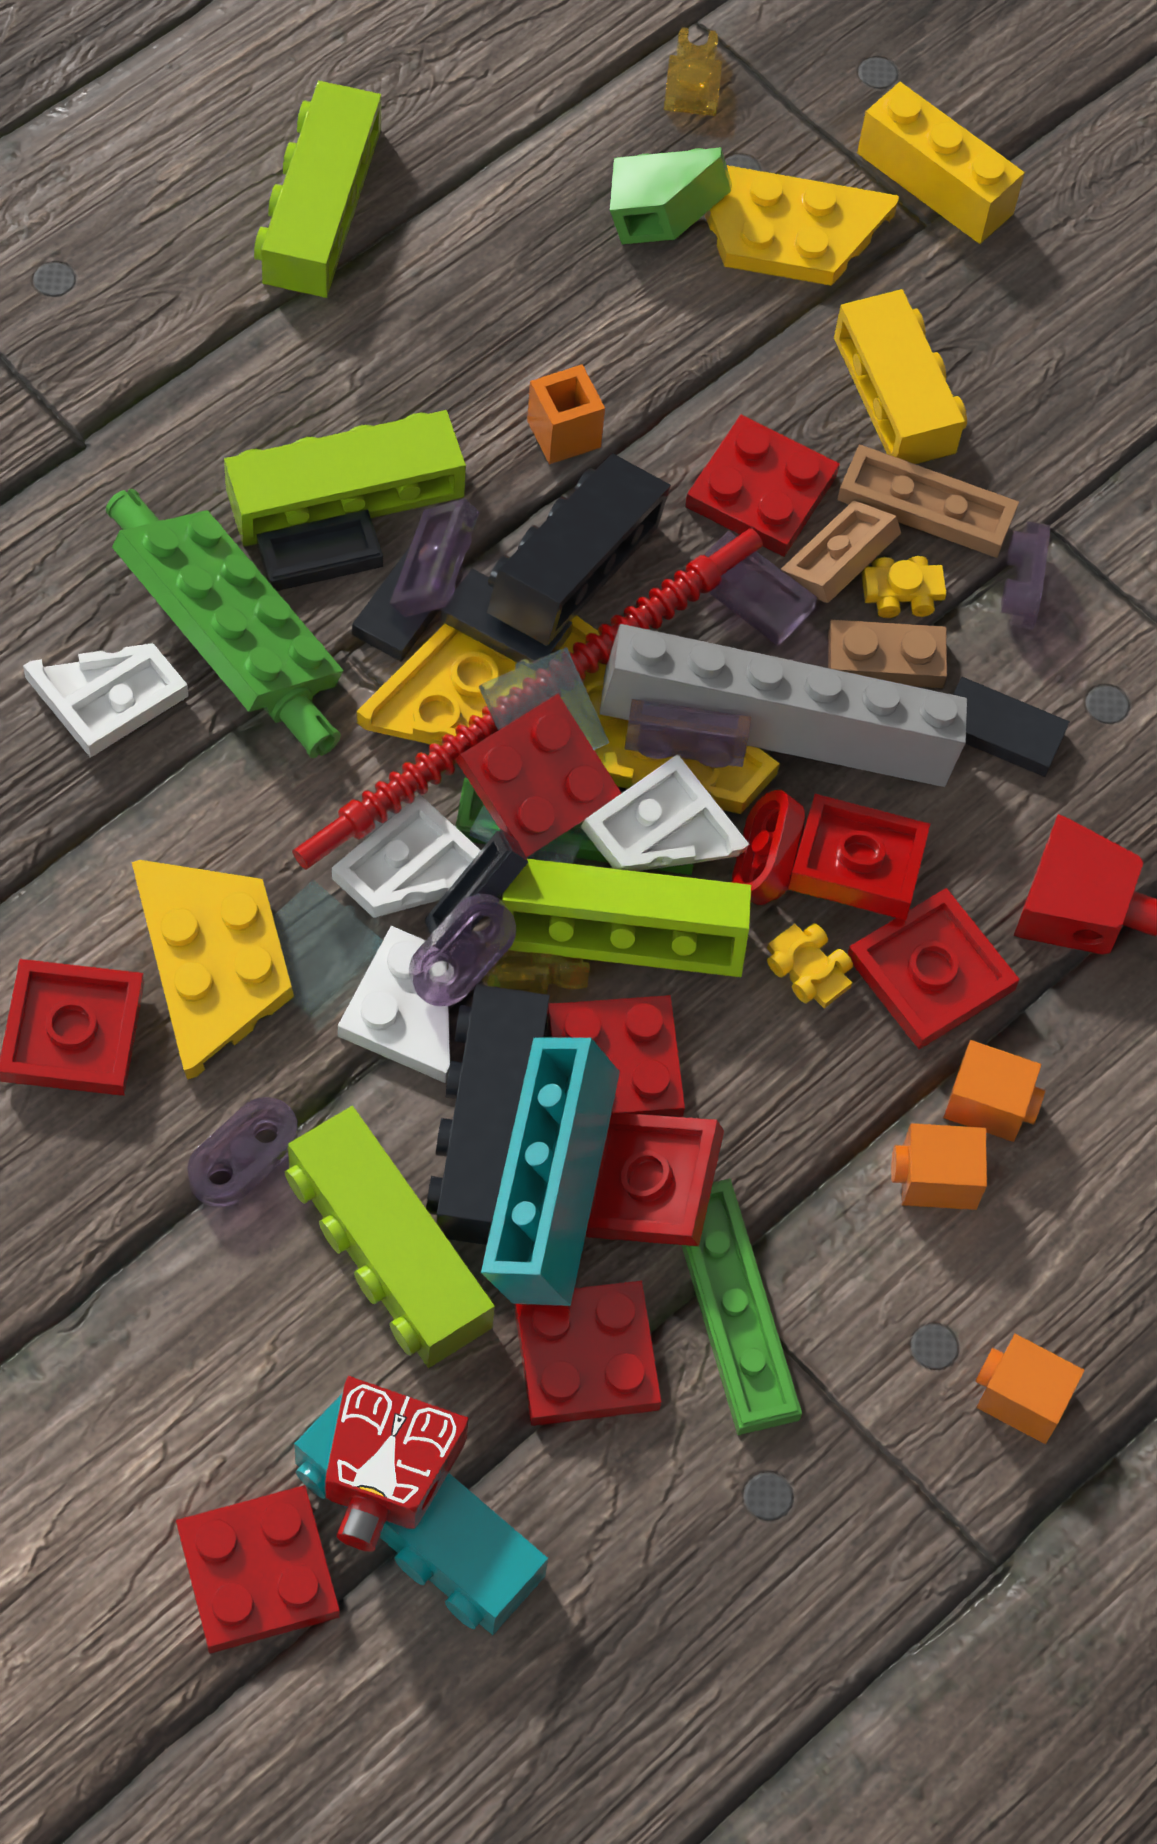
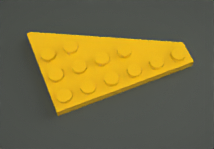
M577 615L571 620L572 631L570 636L552 660L560 663V654L563 651L573 653L574 643L582 642L586 644L585 638L587 634L595 633L599 635L595 628ZM445 623L357 710V724L368 731L430 745L436 743L442 746V737L445 734H451L455 737V728L458 725L462 724L469 727L468 722L472 715L482 718V708L485 706L495 708V699L499 696L509 699L508 690L512 687L521 690V681L525 678L534 681V672ZM598 662V672L595 674L585 672L586 679L582 683H577L573 680V689L570 692H564L560 689L561 699L618 787L629 789L678 754L722 810L741 814L778 773L780 763L757 747L601 715L600 706L607 665Z

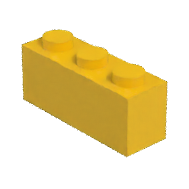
M902 82L896 84L865 111L857 154L977 243L981 244L1014 214L1025 172Z
M903 289L841 304L834 340L886 453L913 464L956 454L962 430L967 426L965 406L961 398L958 396L953 397L946 382V369L943 359L938 352H932L925 338V324L920 311L916 308H911Z

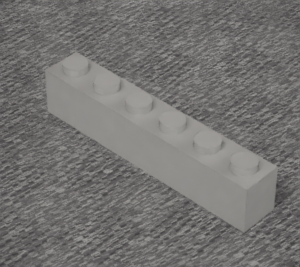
M620 624L605 669L600 714L945 787L966 743L967 698Z

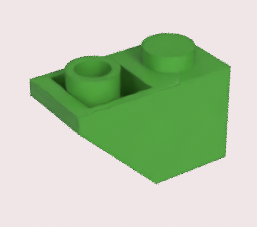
M696 148L688 151L639 154L637 156L614 158L610 212L621 244L675 240L729 194L732 182L722 148Z

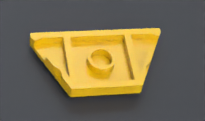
M727 165L732 182L731 192L704 214L710 230L718 238L717 249L724 267L832 286L847 269L848 261L853 257L859 256L871 243L872 234L885 220L890 222L895 216L899 196Z
M138 860L131 863L183 1069L188 1080L201 1074L205 1070L203 1063L231 1041L235 1046L253 1031L259 1019L275 1013L294 997L263 879Z

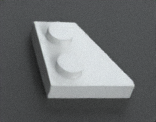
M153 643L125 647L116 653L96 651L78 654L79 662L43 667L41 659L30 661L23 665L27 681L90 758L188 697L187 683Z
M678 754L590 815L581 826L612 868L620 870L643 871L732 858L742 854L749 846L746 839Z
M419 794L412 804H407L399 813L395 814L332 867V879L373 918L440 900L481 850Z
M391 926L338 1024V1037L446 1083L450 1067L447 953L433 943Z

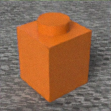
M583 364L530 381L527 422L549 465L601 448L605 407Z
M970 1040L943 1118L968 1127L986 1128V1133L1014 1142L1022 1123L1026 1122L1034 1125L1046 1091L1035 1086L1042 1064Z
M911 1123L903 1145H894L891 1161L892 1183H902V1206L977 1210L987 1187L986 1128Z
M1014 1333L1005 1353L992 1347L975 1382L986 1387L976 1408L1046 1445L1085 1370Z

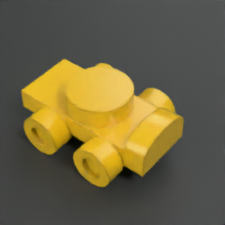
M923 556L911 557L908 560H901L894 563L892 558L881 557L875 559L872 562V567H865L861 573L865 603H877L878 615L883 618H892L899 615L901 612L900 602L910 601L914 616H929L935 611L934 601L945 600L946 598L943 566L928 565V559Z
M794 923L768 943L767 950L772 955L767 959V963L778 977L782 978L789 973L793 983V992L803 1003H808L814 998L823 1008H826L851 988L852 982L845 976V973L853 968V963L847 953L841 949L835 950L828 957L820 950L821 947L828 943V937L818 924L813 923L802 931Z

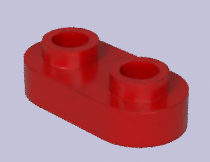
M773 790L765 794L751 809L742 835L749 843V846L742 854L737 856L732 874V883L751 885L750 902L755 905H763L778 899L788 889L799 840L804 830L805 810L803 805L782 790Z

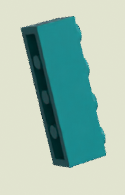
M533 1038L481 1273L512 1304L571 1306L620 1071L592 1038Z
M342 1394L294 1443L295 1464L299 1466L296 1470V1475L310 1491L322 1499L326 1498V1473ZM450 1473L446 1476L415 1529H408L386 1521L380 1538L398 1553L394 1559L411 1579L420 1585H425L428 1580L448 1596L445 1600V1605L459 1621L471 1629H475L480 1624L492 1636L546 1576L548 1557Z

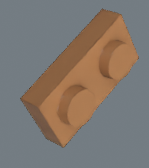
M853 500L780 569L785 586L829 603L901 534L897 516Z
M831 619L828 630V668L914 687L943 688L947 678L946 627Z

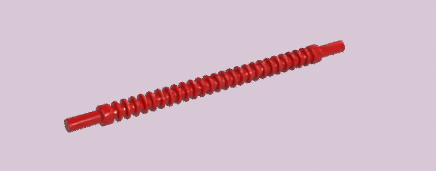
M749 528L711 556L699 555L686 565V572L682 570L675 572L674 581L665 579L661 584L662 590L652 588L649 591V599L646 597L638 598L636 601L637 608L627 606L624 608V617L614 615L611 618V626L601 624L598 628L599 635L589 633L585 638L586 644L576 642L573 644V653L563 651L560 654V663L556 660H550L547 663V672L537 669L534 672V681L525 678L521 681V690L515 687L508 690L509 699L499 696L495 699V708L491 706L482 708V718L472 715L469 718V727L462 724L458 725L455 728V737L451 734H445L442 737V746L432 743L429 746V755L422 752L418 753L415 757V765L405 762L402 765V774L395 771L389 774L388 784L378 781L375 784V793L366 790L362 793V802L356 799L348 802L339 809V818L292 850L296 861L302 868L307 870L352 837L361 840L375 830V821L385 823L388 820V811L395 814L399 813L402 801L412 804L415 801V792L422 795L428 792L429 782L439 785L442 781V773L448 776L455 773L454 764H458L455 760L456 757L557 693L560 695V689L564 692H570L573 689V680L577 683L585 681V672L591 674L598 672V662L607 665L620 624L650 630L649 626L658 629L662 626V618L671 620L675 616V609L684 611L688 605L687 600L696 602L700 598V592L708 594L721 584V576L763 546L758 533Z

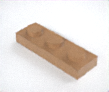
M860 444L841 484L837 499L846 504H850L855 500L897 516L899 523L996 558L999 556L1019 501Z

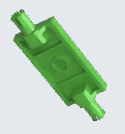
M135 489L116 493L109 500L105 509L107 515L113 518L122 529L119 531L112 546L114 551L248 712L264 708L275 723L282 721L306 749L310 758H317L318 754L323 756L330 752L339 742L341 734L314 705L312 698L319 691L335 687L344 670L328 653L323 644L317 640L290 608L288 603L283 600L208 510L167 520H159L140 498L139 493Z

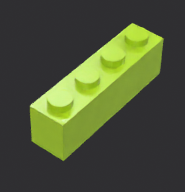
M318 80L311 102L303 100L297 120V133H300L297 143L289 142L284 155L283 174L286 175L283 185H274L268 209L269 217H272L269 227L261 226L255 241L254 259L262 261L263 284L327 298L381 132V94Z
M447 410L430 414L415 413L398 421L375 426L360 425L343 433L320 438L305 437L292 444L265 450L250 449L237 456L224 458L226 492L243 547L257 544L256 534L366 509H368L370 517L374 518L464 498L466 464Z
M527 859L528 864L503 893L497 949L742 977L750 923L751 885Z
M353 1105L288 1143L289 1169L285 1171V1176L291 1189L303 1204L312 1200L323 1216V1219L319 1221V1225L325 1238L338 1254L345 1250L348 1252L359 1268L354 1271L358 1285L372 1304L382 1301L394 1319L389 1323L391 1331L407 1355L411 1356L417 1352L429 1369L493 1328L494 1304Z

